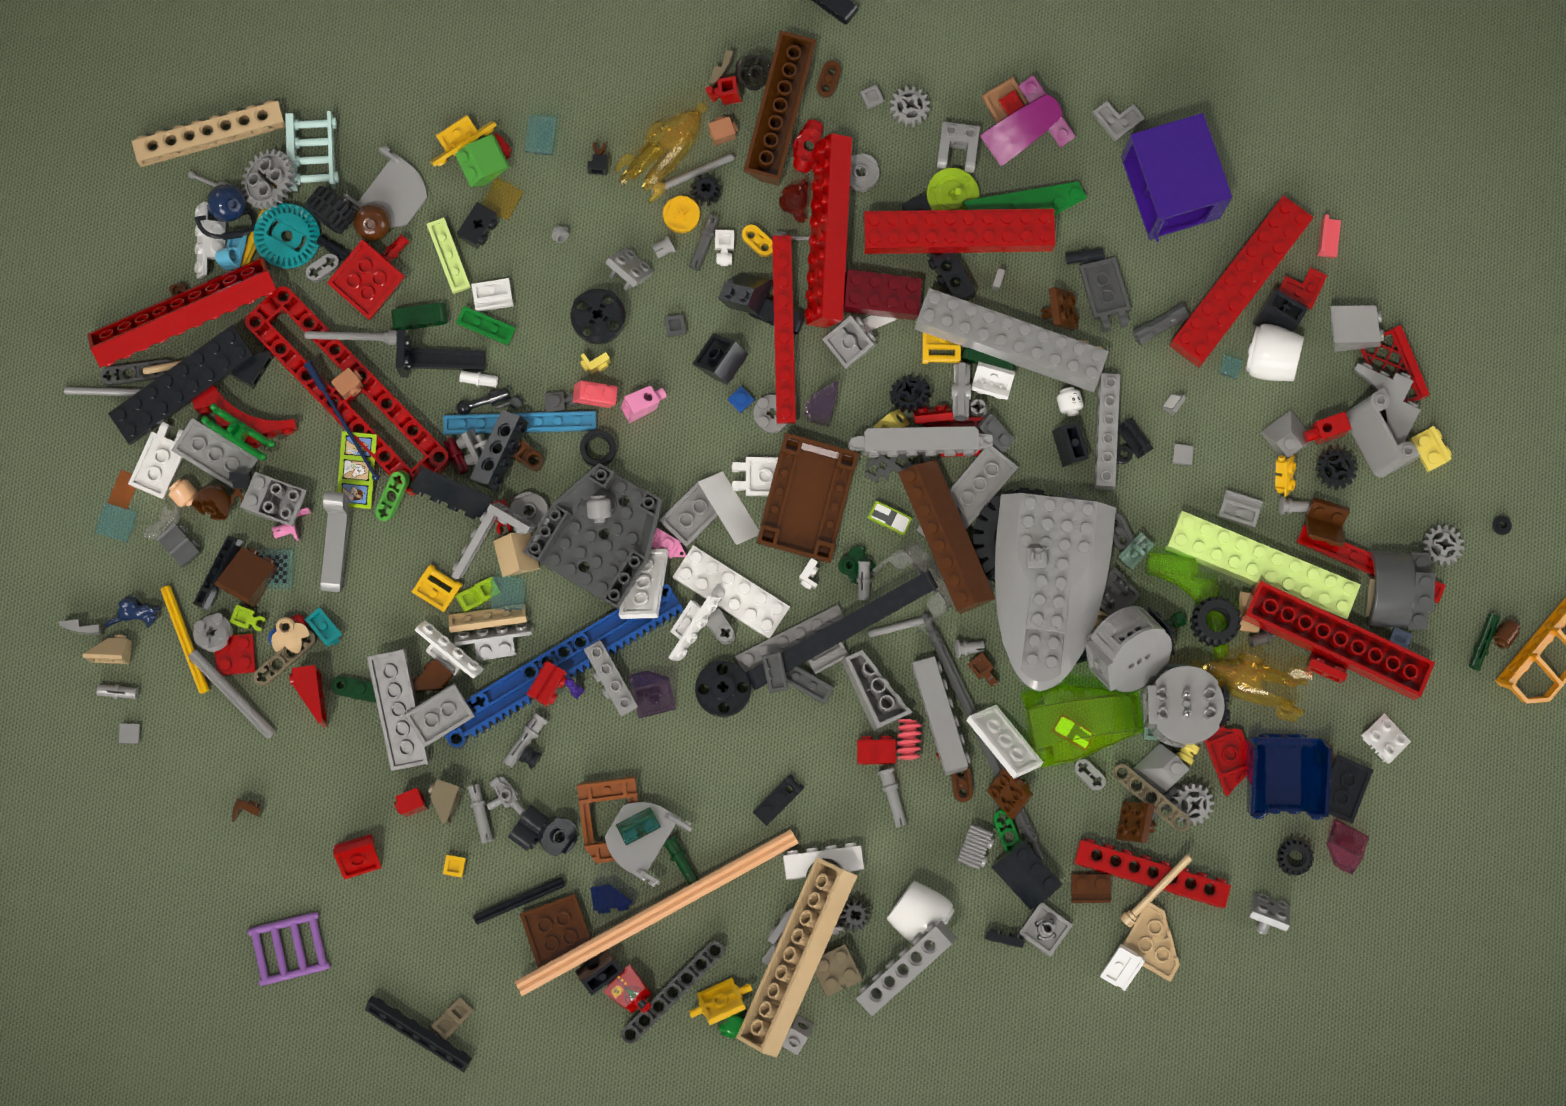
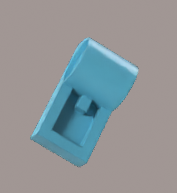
M247 235L242 238L227 240L226 248L219 249L216 252V261L223 269L240 268Z

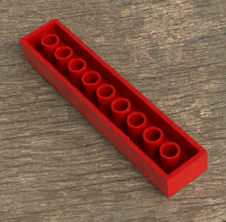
M833 133L816 142L813 148L815 161L812 166L814 180L811 185L813 198L810 203L812 217L809 221L811 235L808 240L810 253L807 259L809 271L806 277L808 290L805 296L807 300L805 319L806 325L828 328L843 321L852 137Z
M1283 195L1169 346L1200 368L1314 217Z
M1054 209L864 211L863 216L864 254L1053 252L1055 248Z
M263 257L240 268H236L88 333L90 350L100 368L111 366L115 361L121 358H129L139 350H147L155 343H163L171 336L181 335L187 329L199 327L203 322L210 319L215 320L221 314L237 310L239 306L251 304L262 296H270L277 290L272 275Z
M1261 580L1254 585L1241 615L1242 620L1413 700L1422 696L1435 665L1434 661Z

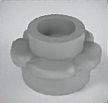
M562 226L555 227L551 237L557 243L566 241L569 237L568 228Z

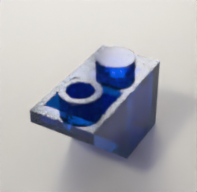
M610 884L590 887L593 909L598 911L599 914L610 913V909L618 908V911L630 910L629 906L633 905L631 899Z

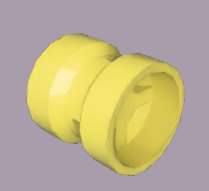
M1194 744L1186 745L1185 748H1181L1176 753V756L1184 764L1192 766L1194 755L1198 754L1200 748Z

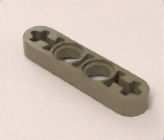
M308 630L309 636H312L310 638L311 642L309 644L307 642L302 644L304 649L300 650L294 657L288 656V649L286 647L278 651L255 671L253 675L255 683L263 687L273 682L316 644L315 634ZM277 659L283 662V666L279 670H275L272 667L273 662ZM266 667H269V669L275 673L273 676L271 675V673L266 675L267 680L265 682L262 680L258 681L260 679V673L266 674L268 672V670L265 669Z

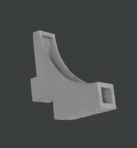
M1358 363L1354 373L1368 381L1376 392L1384 388L1388 394L1390 401L1388 407L1385 408L1386 424L1397 445L1404 443L1420 412L1417 404L1411 401L1403 402L1413 384V381L1410 380L1411 376L1403 372L1400 374L1396 373L1392 380L1389 374L1383 371L1378 373L1372 370L1373 367L1369 364L1362 363L1361 365Z

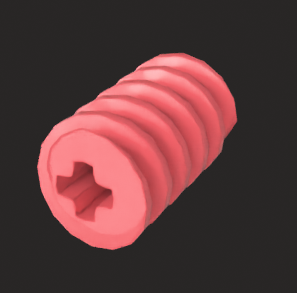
M899 719L898 722L903 725L898 726V730L903 733L897 735L898 738L902 739V741L897 742V745L902 747L897 749V753L902 756L896 759L915 760L921 758V755L916 754V751L921 750V747L916 746V743H920L922 740L916 738V736L922 734L917 728L923 725L916 720Z

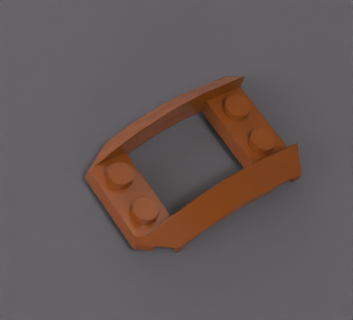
M628 775L622 778L592 782L584 781L577 784L584 847L596 863L615 860L608 850L606 841L594 843L590 803L628 798V804L638 802L635 777Z

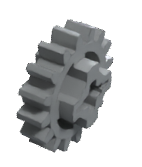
M905 86V91L898 89V95L893 94V100H890V106H893L890 108V113H894L892 119L898 118L897 124L904 122V127H907L909 123L913 128L915 122L921 125V118L927 119L926 114L930 111V108H928L930 101H925L927 94L922 96L921 89L916 92L914 86L912 90ZM918 101L921 102L922 109L920 106H918ZM897 104L902 109L901 113L898 111Z
M1437 525L1435 530L1433 528L1429 530L1430 534L1426 533L1424 535V538L1427 540L1421 542L1422 545L1426 546L1422 549V552L1431 553V564L1437 561L1440 567L1444 562L1447 567L1450 565V561L1454 564L1457 562L1456 558L1462 556L1459 551L1464 550V547L1460 546L1464 540H1459L1458 537L1461 533L1455 534L1454 527L1448 530V525L1443 526L1442 529L1440 525ZM1440 534L1438 540H1432L1435 535ZM1447 552H1453L1450 557L1446 558Z
M1189 783V787L1183 784L1182 791L1176 790L1178 796H1172L1176 800L1172 804L1188 817L1193 813L1198 814L1189 817L1191 825L1196 826V821L1202 824V818L1209 819L1207 813L1213 812L1210 806L1214 805V802L1209 800L1213 796L1212 794H1206L1208 789L1202 788V785L1198 783L1196 786L1194 783ZM1184 817L1178 818V820H1183V823L1187 824V821Z

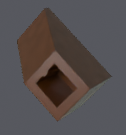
M436 659L433 661L429 660L423 667L425 671L420 676L416 675L413 678L415 693L443 690L454 677V674Z

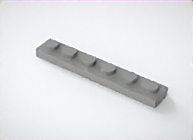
M836 605L736 655L735 658L739 666L745 672H748L763 663L762 655L776 652L782 653L844 618V615L839 606Z

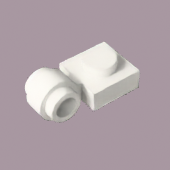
M715 230V250H721L720 253H717L716 264H720V266L732 265V253H728L727 250L734 251V230Z

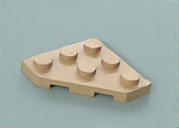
M1150 903L1139 914L1123 945L1138 953L1140 957H1145V962L1142 965L1144 968L1171 982L1180 963L1176 955L1165 911Z

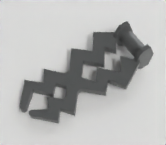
M899 454L898 457L904 461L907 456L906 454ZM921 454L923 463L931 461L930 457ZM880 455L877 459H870L866 470L873 464L878 469L881 462L887 465L885 470L879 468L875 476L868 472H865V475L877 483L881 475L887 480L891 471L898 473L913 466V464L907 460L903 468L895 464L897 457L887 459Z

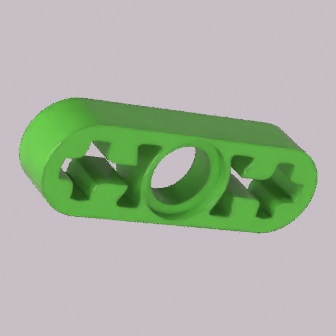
M399 470L391 474L375 510L376 517L379 520L387 521L394 517L410 482V477L406 471ZM398 476H401V479H400V480L403 481L402 483H399V484H398V482H399V479L397 478ZM390 491L395 492V501L389 498ZM384 508H387V509H386V513H387L388 515H384V513H385L384 510H383Z

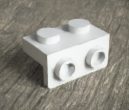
M978 362L971 390L979 394H988L997 399L1007 400L1015 371Z

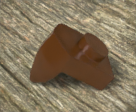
M237 798L232 811V822H235L242 809L258 817L261 816L264 810L259 808L260 804L249 800L247 803Z

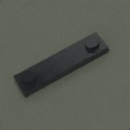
M229 535L227 536L193 602L194 605L208 610L213 604L214 597L219 590V587L214 584L239 552L243 541Z

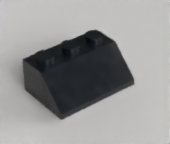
M1018 840L991 866L1030 910L1048 899L1063 885L1024 841Z

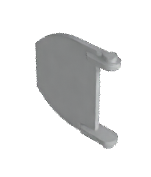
M380 147L378 151L390 161L358 202L347 194L343 195V200L348 205L352 204L351 207L356 211L366 204H380L390 214L391 227H404L409 224L427 200L425 184L419 173L408 162L395 153H389L390 149L388 147Z
M635 802L623 805L606 833L605 841L610 854L623 869L643 881L649 880L647 884L655 887V885H659L660 881L647 874L649 868L675 825L691 832L692 824L686 820L684 823L681 822L682 819L661 806L646 802ZM646 814L657 820L659 827L648 833L641 831L644 833L643 835L638 833V838L625 844L622 838V829L631 817Z

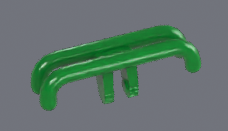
M212 403L210 409L230 423L227 430L210 420L207 416H203L201 422L261 461L266 460L267 456L265 453L252 447L245 440L248 436H251L269 448H274L275 442L224 411L215 403Z

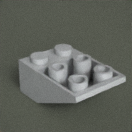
M255 472L240 507L247 513L293 527L308 491Z

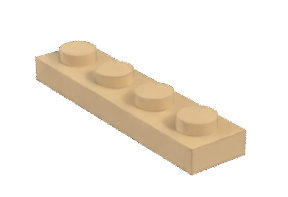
M525 604L448 615L450 633L527 622Z

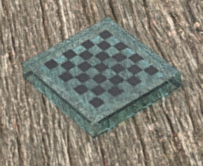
M256 550L259 552L257 556L262 559L265 556L272 559L277 567L266 589H293L294 551Z

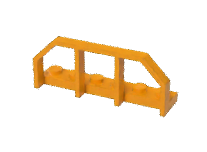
M1566 597L1495 680L1499 686L1510 689L1521 702L1527 704L1550 702L1566 683V670L1558 678L1540 657L1542 651L1553 641L1556 635L1566 646V635L1561 631L1566 625ZM1535 661L1554 684L1544 696L1526 697L1516 684L1519 678Z

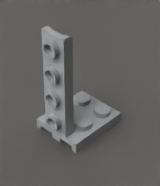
M500 502L490 504L480 518L482 523L479 528L476 527L470 536L472 538L470 544H466L461 552L463 556L460 562L456 561L452 568L454 572L451 577L458 579L465 575L496 518L497 521L504 525H507V523L514 527L513 530L521 535L534 532L538 525Z

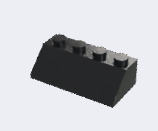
M419 465L409 484V487L413 488V493L423 496L425 493L431 496L429 500L438 504L443 501L448 504L447 508L456 512L461 509L465 511V516L474 520L476 517L481 518L493 498Z

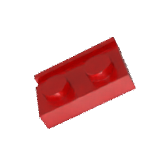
M937 404L932 408L927 406L925 408L918 407V412L913 409L912 417L915 424L953 420V412L950 406Z

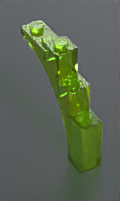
M1152 552L1148 554L1147 575L1160 577L1184 590L1197 604L1211 596H1214V598L1218 596L1219 586H1216L1217 580L1194 577L1198 573L1196 558ZM1234 602V603L1236 604V606H1235L1236 610L1239 609V608H1237L1238 602ZM1217 611L1207 613L1206 620L1212 631L1221 632L1226 628V620L1221 613ZM1227 644L1213 647V660H1222L1224 656H1227Z

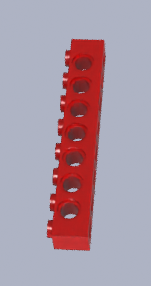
M1088 838L1078 842L1073 860L1075 865L1110 874L1154 888L1173 869L1168 862H1152L1151 857L1141 855L1139 858L1133 856V852L1122 849V852L1114 850L1115 847L1112 845H1096L1095 840ZM1093 850L1100 852L1101 858L1099 861L1092 859L1091 853ZM1112 856L1119 858L1120 863L1117 867L1112 866L1110 863ZM1130 862L1137 863V872L1130 871ZM1150 867L1155 868L1157 871L1155 878L1149 877L1147 873ZM1184 868L1175 877V882L1173 884L1169 883L1162 890L1223 909L1226 907L1231 885L1226 884L1227 880L1221 878L1212 880L1208 878L1207 874L1197 872L1195 875L1189 873L1190 869ZM1188 878L1194 881L1193 889H1188L1185 886V881ZM1206 884L1211 885L1213 888L1211 895H1207L1204 892Z

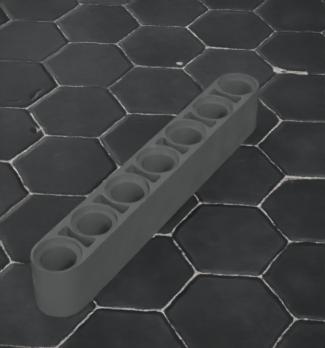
M716 941L708 944L650 1002V1009L645 1013L640 1012L622 1030V1039L630 1044L638 1041L722 957L724 953L722 944ZM718 945L721 952L718 956L710 954L711 946ZM704 959L707 962L704 970L696 968L697 960ZM684 973L692 975L693 980L690 984L682 982L681 977ZM670 987L678 989L679 993L676 998L668 996L667 991ZM656 1001L664 1003L665 1007L662 1012L654 1010L653 1005ZM642 1015L650 1017L649 1025L642 1026L639 1023ZM628 1029H633L636 1032L635 1039L631 1041L625 1037V1032Z

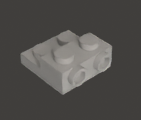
M850 315L822 339L845 369H848L859 358L864 357L878 345L875 342L877 337L872 331L867 332L863 327L865 322L860 316Z

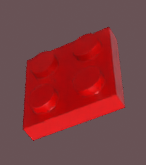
M253 634L230 636L227 640L228 644L221 650L215 651L216 670L222 676L255 673L256 660Z

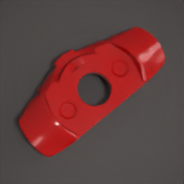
M808 120L803 129L799 131L796 139L793 140V167L798 172H810L814 163L815 154L813 150L807 151L803 145L806 141H811L815 145L821 139L823 125L817 120Z

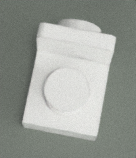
M813 558L810 559L799 577V580L802 581L800 584L809 590L811 587L816 589L818 585L809 579V577L813 578L819 569L816 567L818 562Z

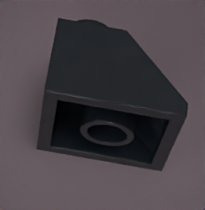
M740 273L724 283L718 299L728 308L759 315L773 281L763 277Z
M713 333L692 364L716 381L728 385L744 363L748 353L735 341Z

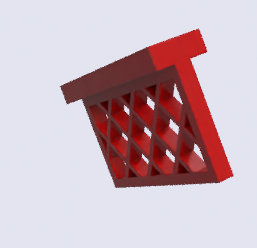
M1401 325L1383 333L1384 337L1391 335L1394 341L1391 348L1380 345L1381 348L1390 351L1386 360L1375 356L1379 347L1376 348L1374 355L1365 352V349H1360L1366 364L1371 366L1373 360L1376 359L1384 363L1381 371H1384L1386 364L1397 368L1395 374L1400 369L1411 376L1410 380L1413 381L1411 389L1414 390L1416 397L1411 399L1405 398L1403 402H1416L1429 397L1430 394ZM1392 352L1400 355L1399 365L1388 362Z

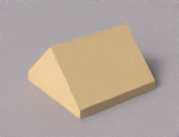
M509 533L493 541L502 578L540 569L538 561L523 553L532 538L531 533H524L523 535Z

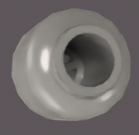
M594 495L587 501V516L589 519H594V523H604L606 518L612 516L611 500L606 498V495Z

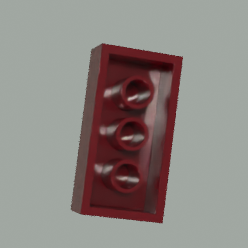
M847 270L845 272L843 312L915 321L920 312L922 279Z

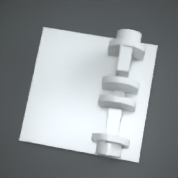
M1385 713L1361 735L1363 741L1369 746L1372 745L1370 749L1375 748L1376 751L1374 753H1378L1377 755L1387 764H1390L1411 742Z

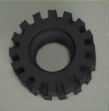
M1291 840L1279 848L1276 860L1279 862V868H1282L1284 873L1297 876L1304 874L1312 867V861H1314L1312 854L1314 853L1313 850H1310L1311 847L1305 844L1306 842ZM1292 850H1297L1302 855V862L1299 865H1292L1288 860V855Z

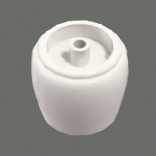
M1271 324L1257 326L1248 351L1249 357L1246 371L1249 372L1250 376L1257 379L1294 382L1304 336Z
M914 880L886 919L912 944L919 935L924 937L927 934L925 930L933 922L937 925L942 921L946 925L953 915L954 909L951 901L945 896Z

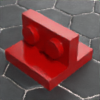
M372 834L334 845L333 854L344 880L382 868Z

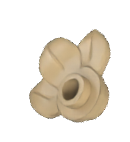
M283 617L276 624L277 631L272 635L271 642L275 652L286 647L289 651L298 654L302 647L301 638L308 637L309 631L302 623H295L291 618ZM286 623L289 624L290 628L284 631L282 626Z

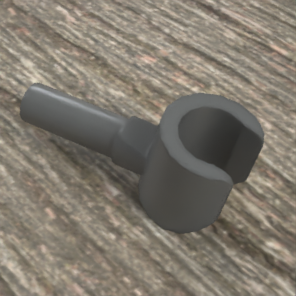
M514 395L511 399L497 404L495 407L500 409L512 404L516 409L522 405L523 400L520 396Z

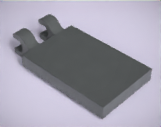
M1116 257L1080 265L1079 271L1093 319H1100L1102 332L1110 330L1111 324L1108 317L1117 314L1120 327L1128 326L1129 319L1126 312H1129L1131 307Z

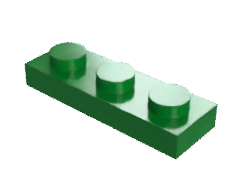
M463 306L456 321L457 325L506 346H509L516 331V328L465 306Z

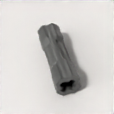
M1180 304L1155 320L1134 329L1132 332L1133 337L1139 345H1142L1167 329L1188 320L1190 317L1185 306Z

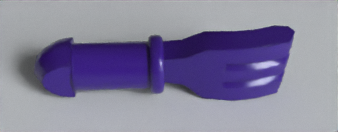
M568 678L565 681L566 686L571 691V695L577 700L584 690L572 678Z

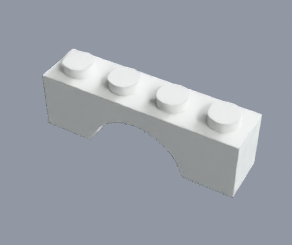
M856 843L845 844V848L838 849L837 845L826 846V850L818 851V848L806 849V853L800 854L798 850L788 851L787 855L783 856L786 880L805 878L809 867L815 862L816 857L834 861L841 868L849 872L864 870L861 846H856Z

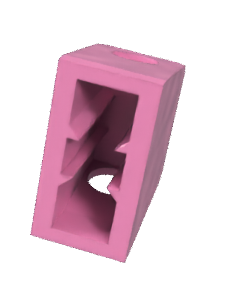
M648 386L625 396L621 409L629 424L656 410L660 403L659 401L666 398V393L662 387L654 391L651 386Z

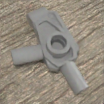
M495 777L489 784L496 790L498 798L486 804L488 809L491 811L503 804L506 808L513 807L522 816L526 810L518 802L519 793L504 777Z

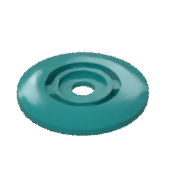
M289 203L277 204V208L272 206L271 210H265L256 221L253 239L257 252L266 262L282 269L300 267L313 258L319 247L316 243L320 236L319 226L313 215L298 205ZM278 221L279 223L273 228L272 235L269 236L268 231L270 227ZM290 231L293 235L292 240L289 242L283 241L281 238L282 232ZM302 237H306L303 247L296 252L295 249L301 244Z

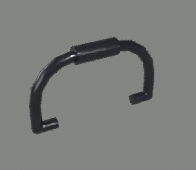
M251 209L245 210L242 214H249L252 221L251 227L245 231L239 230L222 234L210 233L201 224L202 220H206L205 215L194 218L197 227L204 235L223 240L242 238L254 231L256 218Z

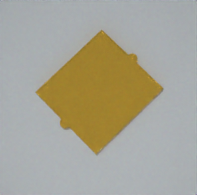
M496 178L482 205L495 212L497 216L509 221L524 192L513 187L511 183L507 184Z

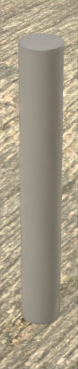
M922 617L868 630L867 632L869 638L922 625L924 620Z

